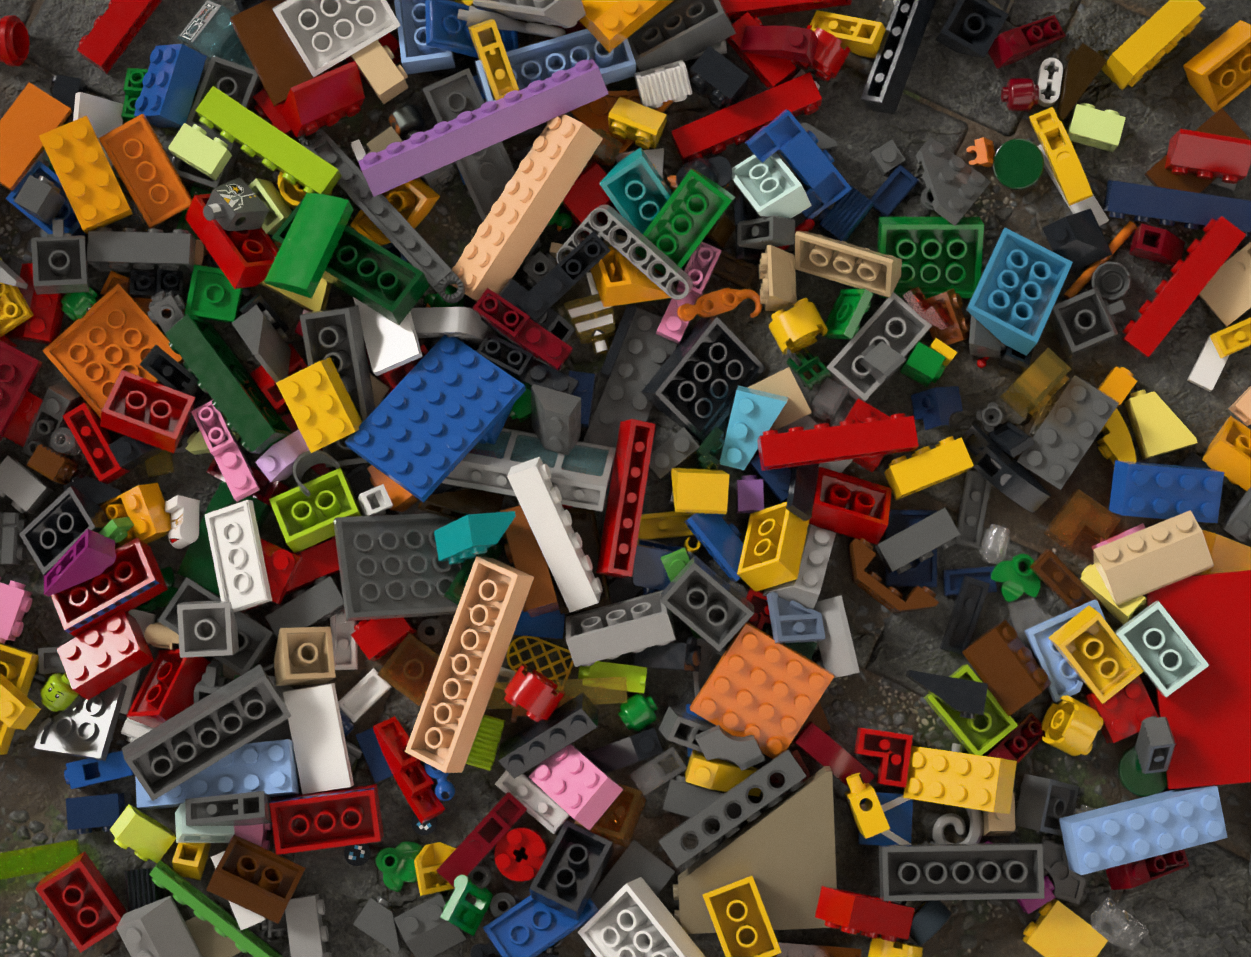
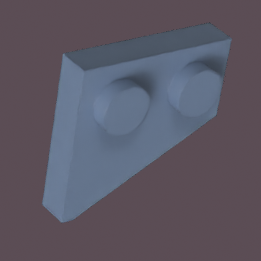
M770 592L767 594L775 643L813 642L826 639L822 614L811 608L807 609L802 604L793 600L789 602L778 597V593Z

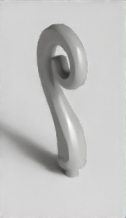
M470 6L469 11L463 9L458 11L457 19L467 21L466 26L469 27L493 19L500 30H511L549 38L566 35V31L562 28L532 22L525 23L498 13L479 10L474 6Z
M952 743L951 751L962 753L963 745ZM965 808L970 819V828L966 839L958 844H979L984 827L982 812L977 809ZM954 813L944 814L939 817L933 827L934 843L954 844L946 840L944 829L947 825H954L956 833L963 835L966 830L963 818Z

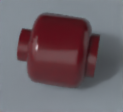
M1011 78L1007 86L1002 87L1001 102H1006L1007 109L1010 111H1030L1034 105L1038 104L1039 86L1035 85L1034 81L1030 78Z

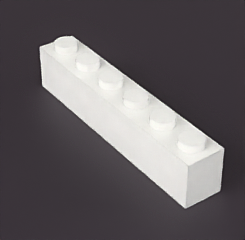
M537 457L512 466L507 477L569 612L571 613L599 603L601 593L603 592L601 581L598 577H594L591 559L588 555H584L581 548V537L577 532L574 533L571 515L568 510L563 509L560 491L557 487H553L548 465L546 463L543 464L541 458Z

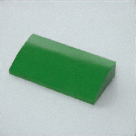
M691 168L643 235L682 269L735 197L708 177ZM637 246L636 254L646 258L647 252L645 248ZM660 263L655 264V268L665 275V266Z
M306 193L266 276L265 284L312 299L353 212L349 200L325 194Z

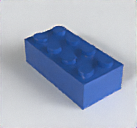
M1115 460L1109 511L1123 516L1170 519L1191 510L1197 522L1218 523L1224 472L1209 468Z

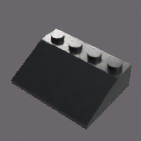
M717 316L702 317L641 393L662 413L682 428L684 427L688 433L702 444H706L732 411L738 386L749 387L753 385L766 367Z

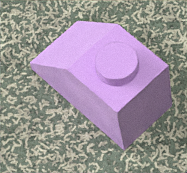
M298 429L272 445L255 463L270 482L286 480L293 473V464L297 457L309 451V448Z

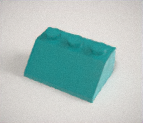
M641 147L619 161L599 183L619 213L642 234L673 194Z
M515 511L469 514L435 530L438 560L449 561V565L460 564L465 559L475 558L476 554L488 552L487 548L498 543L516 517Z

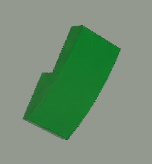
M127 68L123 89L125 99L121 115L124 122L135 118V103L143 88L142 81L148 69Z

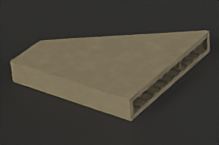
M830 766L821 768L805 780L800 788L794 792H789L780 802L771 808L769 807L756 819L746 824L678 875V884H673V899L679 900V910H674V918L687 934L716 933L703 894L753 875L773 930L831 928L824 925L825 920L815 917L821 887L826 886L837 889L833 777Z

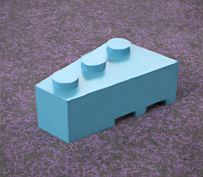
M738 386L719 464L745 470L758 449L757 440L759 436H763V432L770 430L787 403L788 397Z

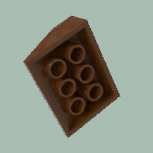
M266 0L230 18V22L274 106L285 103L290 88L315 78L273 11L274 7L286 0ZM340 61L339 63L335 64L334 66L330 67L329 69L325 70L317 76H320L322 74H325L329 71H332L336 68L343 66L342 61Z

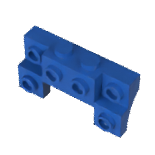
M784 110L771 123L762 127L747 140L745 144L761 163L776 151L781 154L807 187L805 192L812 206L802 211V214L806 219H813L825 208L841 199L852 188L832 164L834 162L833 157L826 150L821 151L817 146L819 142L817 137L810 130L806 132L789 110Z

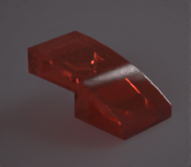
M919 287L911 289L902 295L911 308L933 326L944 330L954 324L941 302L931 306Z

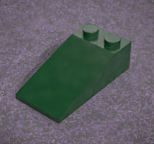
M222 481L210 501L205 514L245 500L253 501L258 531H260L272 507L252 496L236 502L227 483ZM204 514L199 525L198 539L190 544L177 573L220 596Z

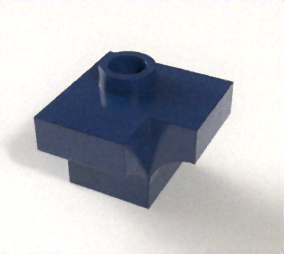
M959 386L935 387L911 395L915 420L924 421L925 430H933L949 425L950 416L963 411Z

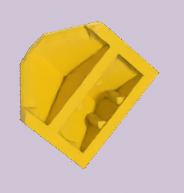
M441 842L427 844L422 848L414 860L420 896L454 889L436 870L456 848Z

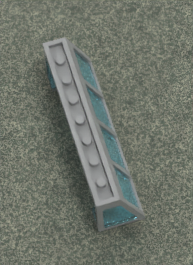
M502 428L495 445L487 442L486 444L477 443L442 483L516 496L507 477L511 467L540 457L543 464L546 463L550 469V480L553 487H557L560 491L562 505L602 512L609 496L616 448L577 441L570 454L565 455L545 449L536 433Z

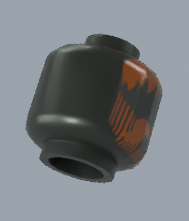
M401 103L392 109L389 123L401 140L410 139L414 133L424 131L426 125L417 106Z

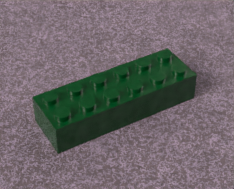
M303 199L273 235L272 239L278 249H280ZM347 225L322 276L323 279L397 325L401 324L430 286L424 272Z
M186 314L165 333L170 341L168 343L170 348L184 359V367L190 373L195 374L199 380L197 382L199 387L205 393H209L213 399V406L228 419L226 421L227 425L232 431L240 435L243 439L241 443L247 451L263 455L272 445L293 433L209 320Z

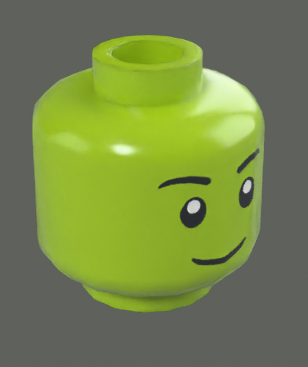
M54 673L40 690L41 702L45 707L54 712L65 710L79 695L72 690L66 673Z

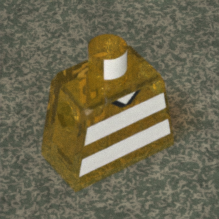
M599 294L564 303L565 311L572 326L575 328L581 344L592 342L596 355L608 352L610 349L606 338L615 335L613 306L603 307Z

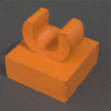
M984 137L974 140L975 146H970L966 150L968 153L976 152L977 157L975 160L969 161V164L972 166L982 165L987 168L993 167L995 155L993 141Z

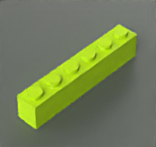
M212 86L195 110L200 117V123L210 130L215 127L221 131L219 135L231 144L236 141L242 145L240 149L252 158L254 155H257L263 159L261 163L271 171L278 169L284 173L282 177L292 185L299 183L305 187L303 189L305 193L329 195L342 177L337 168L214 86Z

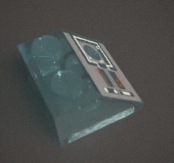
M206 0L177 37L178 40L189 48L206 55V60L209 62L212 55L225 59L240 40L230 22V18L235 14L223 5L211 0Z

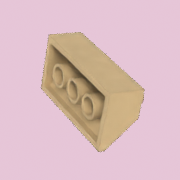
M797 231L795 234L796 270L859 289H866L885 297H891L901 277L902 259L808 231Z
M1191 510L1093 549L1094 565L1116 606L1214 567L1203 531Z

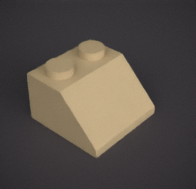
M331 627L279 629L274 657L276 686L326 684L336 677Z

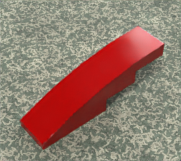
M394 716L374 725V733L388 766L421 824L442 814L445 808L431 789L434 782L421 765V760L405 752L410 737Z

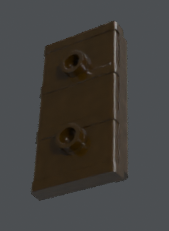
M579 507L566 509L571 515V526L574 533L577 532L581 537V548L584 555H588L591 559L594 577L600 579L603 587L599 603L571 613L610 605L611 598L607 576L597 573L601 543L595 510ZM555 581L560 614H569V609Z

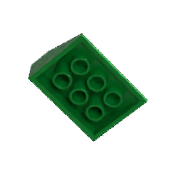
M879 217L878 252L902 259L901 277L893 292L900 298H929L954 288L961 298H972L981 279L984 223L981 218L962 217L957 225L954 226L943 217ZM878 294V298H889Z

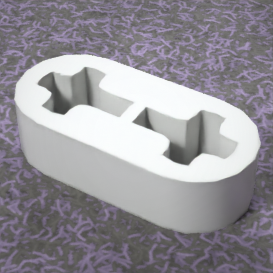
M1056 58L1045 59L1038 70L1036 84L1039 86L1038 104L1043 107L1052 106L1060 95L1063 65ZM1049 65L1053 66L1054 71H1057L1054 72L1051 79H1048L1049 72L1045 70ZM1047 85L1050 86L1049 93L1053 95L1049 100L1045 99L1044 94H1041L1044 93Z

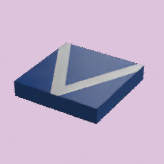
M876 792L890 829L867 839L858 830V844L911 845L913 799L903 798L904 794ZM863 798L860 801V804H863L866 801V798Z

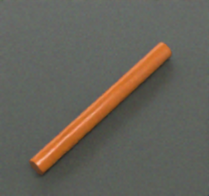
M1129 221L1108 244L1112 255L1136 230L1137 226L1132 221ZM1112 255L1091 264L1063 294L1067 300L1075 297L1091 280L1093 272L1097 267L1106 263Z

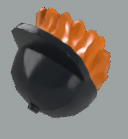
M717 156L706 160L694 158L682 165L676 176L670 175L667 177V180L674 192L690 169L693 168L722 188L729 186L731 181L732 168L725 157Z

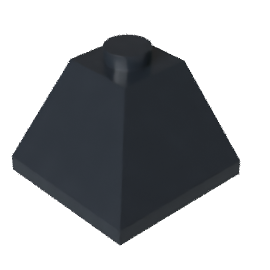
M1091 208L1061 218L1042 228L1053 252L1073 262L1067 275L1112 255Z

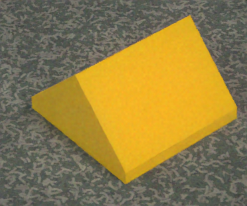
M671 469L675 512L727 513L728 473L723 470Z

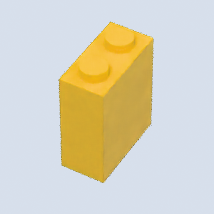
M1052 899L1041 906L1039 910L1041 915L1036 922H1030L1023 932L1025 937L1022 941L1043 957H1097L1109 939L1061 902Z

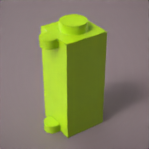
M596 661L590 666H580L578 680H583L582 686L644 694L647 667Z

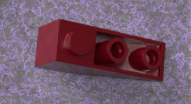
M1055 15L1001 33L995 38L988 53L998 69L1015 63L1063 39L1066 35Z
M1032 712L1029 713L1017 724L1016 728L982 756L1017 761V765L1042 739V736H1045V731L1041 729V722Z
M1182 849L1105 869L1111 890L1131 889L1188 867L1189 863L1185 850Z

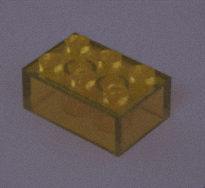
M1047 348L1000 398L1022 418L1028 413L1032 416L1052 398V394L1069 380L1066 374L1071 368L1052 350Z

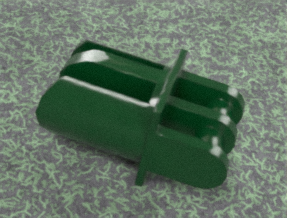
M803 348L805 357L800 352L794 354L799 366L791 358H788L787 365L801 379L804 387L811 391L814 385L817 383L820 385L824 378L832 376L818 356L814 357L806 348Z

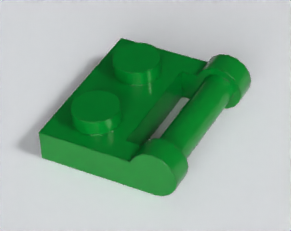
M459 875L454 880L455 890L449 901L445 904L440 918L474 936L490 905L493 894L488 889H481L471 883V879L467 876ZM467 893L476 897L477 902L475 906L464 900Z

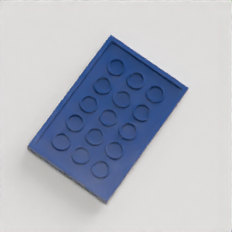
M444 335L361 423L359 430L347 438L345 444L349 449L424 503L525 392V385L456 337Z

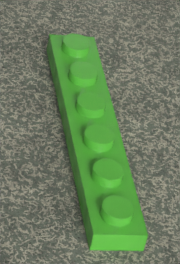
M161 860L150 872L149 875L153 877L152 881L162 889L167 888L173 893V897L177 902L190 906L199 919L209 921L215 926L214 929L218 934L232 939L235 942V946L241 952L249 953L253 957H283L248 928L240 930L237 920Z

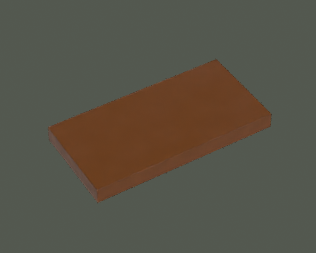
M1223 108L1218 110L1195 130L1251 140ZM1167 155L1144 174L1155 187L1200 193L1217 179V177H1212L1210 180L1197 178V174L1187 173V175L1172 174V170L1165 169Z

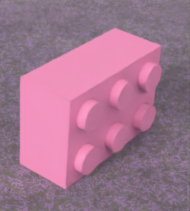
M572 744L542 761L529 776L534 783L573 819L588 830L594 826L623 791L617 783Z

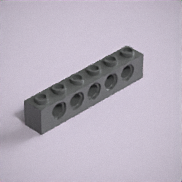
M786 750L659 839L658 842L676 868L680 865L686 868L697 860L695 857L697 853L702 850L707 853L718 845L716 840L725 834L728 838L740 830L738 824L744 820H747L749 823L760 816L761 812L759 810L768 804L771 808L783 799L782 793L788 789L794 792L804 784L802 779L806 777V774L789 750ZM773 773H781L784 777L783 785L779 788L772 787L769 781L770 776ZM752 788H759L762 791V799L757 803H752L748 799V792ZM731 803H737L741 807V813L736 818H730L726 813V809ZM710 818H715L719 821L720 827L715 833H709L705 830V822ZM687 834H695L698 837V844L694 848H687L683 844V838Z

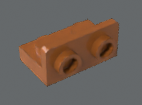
M954 288L919 301L925 319L932 324L929 330L933 341L937 338L946 345H950L970 337V321L967 317H964L961 309L963 307L962 299L955 292Z

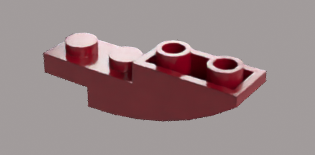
M489 288L485 290L473 307L476 313L501 333L556 370L561 368L573 351L571 346L531 320L529 315Z
M508 791L436 872L455 889L454 880L459 875L467 876L525 813L527 808Z

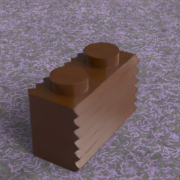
M43 444L37 446L27 463V466L52 481L64 485L68 484L70 479L77 476L79 472L77 469L79 466L78 462Z

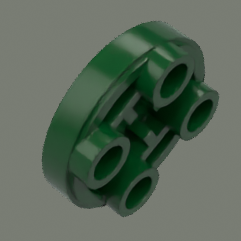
M1012 139L1005 142L998 148L993 159L995 177L1001 185L1013 190H1023L1037 183L1044 168V158L1041 150L1033 142L1026 139Z
M1135 746L1126 749L1118 764V775L1121 785L1132 794L1146 797L1161 793L1168 786L1166 771L1149 774L1142 773Z

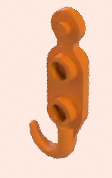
M724 288L698 297L694 305L689 303L679 306L677 314L685 322L692 320L695 315L708 318L731 311L744 299L749 298L755 303V310L750 314V317L754 318L761 312L762 304H760L759 294L754 290Z

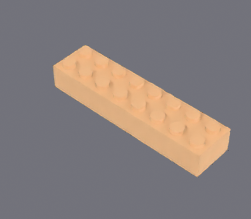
M566 114L547 121L544 130L534 141L532 148L521 161L512 179L506 184L503 193L493 204L490 213L478 227L477 233L465 247L456 265L452 267L451 270L465 286V294L473 300L478 301L487 288L498 295L508 281L513 278L603 140L602 137L585 124ZM451 284L458 289L457 284Z
M476 556L408 741L406 753L444 773L463 772L532 585L533 576L496 559Z

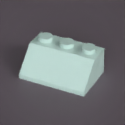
M776 152L763 163L755 155H752L732 168L731 179L760 216H779L791 219L812 206L802 184Z

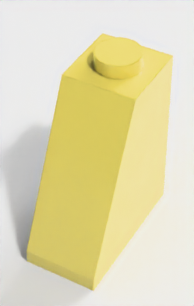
M1146 390L1131 393V398L1124 402L1142 460L1190 447L1198 443L1196 437L1155 391L1147 394Z
M1088 565L1082 572L1081 582L1123 625L1147 608V601L1143 595L1116 606L1095 565Z

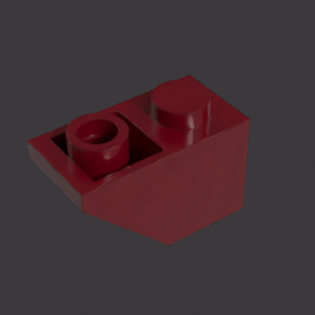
M1141 224L1134 232L1129 255L1174 266L1182 257L1185 242L1165 229Z

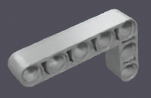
M600 205L594 209L557 252L556 259L557 263L565 258L566 250L572 251L583 241L581 238L582 231H587L590 234L594 232L600 239L603 237L669 297L675 300L683 299L689 294L693 286L692 279L687 273L609 205ZM598 212L606 213L608 216L607 224H602L598 221ZM617 229L625 230L627 233L626 241L618 239L616 235ZM637 246L645 248L647 252L646 258L637 256L635 251ZM660 263L664 265L666 274L659 275L655 271V264ZM674 281L683 282L685 284V291L678 292L674 288Z
M431 307L412 308L410 311L417 338H442L444 335H447V337H458L480 346L488 332L499 337L496 332L481 320L482 317L471 308Z

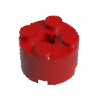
M808 25L806 29H812V25ZM817 27L814 33L819 40L813 64L795 62L796 65L803 69L810 67L817 71L815 75L821 80L828 82L830 78L836 77L851 50L848 46L844 50L840 46L842 42L840 39Z
M522 664L505 688L506 696L504 699L514 707L520 705L528 710L526 715L538 723L542 719L548 720L566 693L563 690L558 693L556 691L557 684L535 669L532 673L526 671L528 666Z
M517 827L509 830L498 841L494 853L495 864L505 877L514 881H527L536 877L548 854V848L539 832L528 827ZM524 847L528 858H523L520 861L517 859L518 855L515 853V849L520 850Z

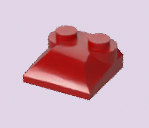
M260 538L272 601L280 605L302 557Z

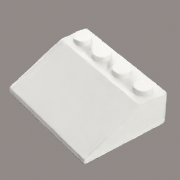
M286 0L273 8L274 13L313 77L401 26L386 0Z
M642 877L626 883L578 931V934L596 957H705Z

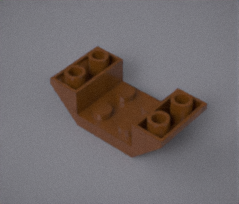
M855 538L847 546L852 582L893 614L926 610L937 606L939 603L935 599L936 594L926 586H923V588L919 586L913 588L905 599L902 600L903 595L891 586L886 588L880 583L882 579L872 571H864L876 555L872 551L873 545L863 538L861 540Z

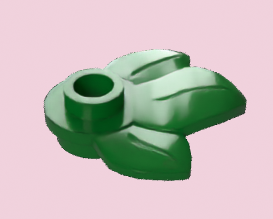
M1018 554L1011 561H1001L991 573L993 581L1002 583V595L1007 602L1018 599L1024 592L1030 597L1035 598L1040 590V579L1030 568L1034 560L1027 554ZM1020 562L1025 565L1023 572L1018 568Z
M404 841L395 848L386 847L378 852L376 865L383 872V882L389 889L400 892L404 881L417 882L414 860L422 850V846L415 842ZM388 856L394 858L391 865L385 864V859Z

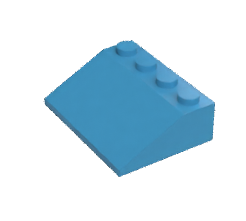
M1004 228L966 310L1003 344L1027 356L1041 336L1073 262Z

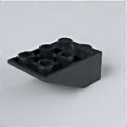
M510 279L499 296L529 315L518 304V301L529 291L513 279ZM549 308L534 321L565 343L575 331V328L552 308ZM481 318V320L486 325H488L494 332H496L502 339L523 349L514 341H512L503 333H501L494 326H492L484 318ZM533 356L534 359H536V360H538V361H540V362H542V363H544V364H546V365L549 366V364H547V363H546L545 361H543L542 359H540V358L537 359L536 357Z

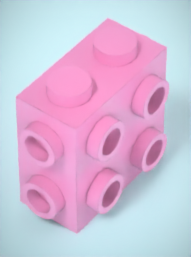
M10 580L9 585L0 582V643L5 644L6 640L15 641L16 637L21 635L24 626L22 619L25 612L27 613L32 605V598H30L32 592L24 590L26 585Z

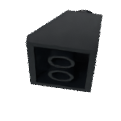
M70 486L19 535L42 574L46 575L87 529L99 533L110 520L100 506L74 486Z

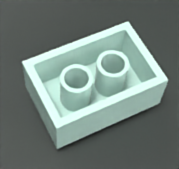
M1159 601L1153 602L1114 632L1165 697L1209 666Z

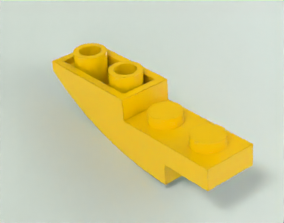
M1050 107L1029 116L1030 123L1049 160L1050 167L1068 205L1071 206L1092 197L1093 193L1062 121H1059L1054 108Z
M1116 408L1100 431L1105 436L1097 441L1100 445L1098 449L1106 459L1110 458L1114 465L1115 460L1137 462L1131 435L1120 412Z

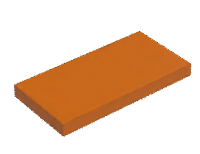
M30 82L0 120V184L11 191L16 188L45 149L39 135L62 126L72 113L71 108Z
M145 114L133 118L98 138L150 229L190 207L193 199Z

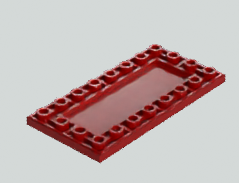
M1251 570L1194 575L1147 593V607L1153 602L1159 601L1209 664L1208 667L1167 697L1163 696L1157 689L1160 717L1167 718L1176 744L1171 756L1172 759H1170L1169 770L1166 771L1168 789L1251 782Z

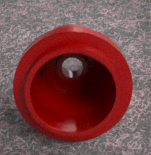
M7 15L0 20V62L6 63L8 66H21L29 54L30 40L28 30L19 17Z

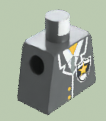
M241 177L216 187L203 209L204 217L207 220L216 219L226 231L260 229L269 212L268 207Z

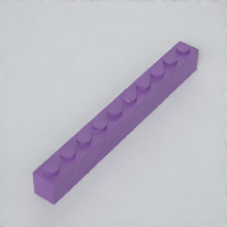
M593 59L582 60L576 63L575 67L566 71L559 70L553 73L551 77L543 81H534L527 88L520 91H511L504 98L497 101L485 102L481 105V108L474 111H465L459 114L457 118L449 122H440L426 132L414 133L410 139L391 143L380 152L368 153L358 162L375 197L608 95V91Z

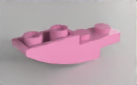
M701 242L690 257L684 270L692 279V289L683 299H671L657 329V335L677 344L680 343L690 321L685 322L678 317V308L685 303L694 305L697 298L703 295L722 250ZM679 281L676 290L684 292L685 284Z
M212 401L191 411L236 502L259 491L260 489L252 474L253 472L233 432L227 425L223 414L213 406Z

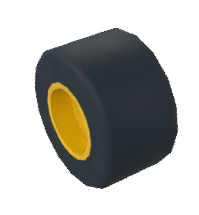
M940 900L923 901L914 910L909 936L918 945H923L948 921L952 914L951 911Z

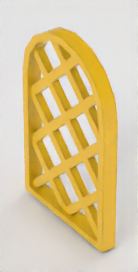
M533 636L516 638L508 647L506 655L508 665L515 672H517L515 669L522 664L534 661L537 668L536 671L541 674V671L551 668L554 676L549 679L551 681L556 680L558 685L556 690L559 691L564 689L574 664L572 660L568 669L565 660L572 657L569 655L563 658L560 652L562 650L570 653L569 650ZM527 638L537 640L538 642L530 645ZM520 639H524L527 646L518 650L515 643ZM543 643L555 648L546 652ZM540 644L544 653L534 656L531 648ZM512 646H513L514 649H515V652H513V653L510 654V649H511ZM528 649L532 658L523 662L520 653ZM557 651L560 660L551 663L548 654ZM517 654L520 663L512 666L509 657ZM545 656L549 665L540 668L536 659ZM562 662L565 671L556 675L553 666ZM566 674L564 682L561 686L558 677H561Z

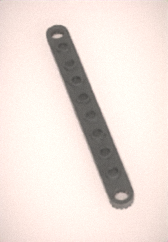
M321 127L316 131L317 136L313 140L306 141L305 134L297 137L305 148L339 170L342 177L337 184L407 261L424 272L429 285L444 301L456 303L464 297L465 286L459 277L382 194L373 196L363 173ZM457 284V293L451 296L445 294V289L448 285Z

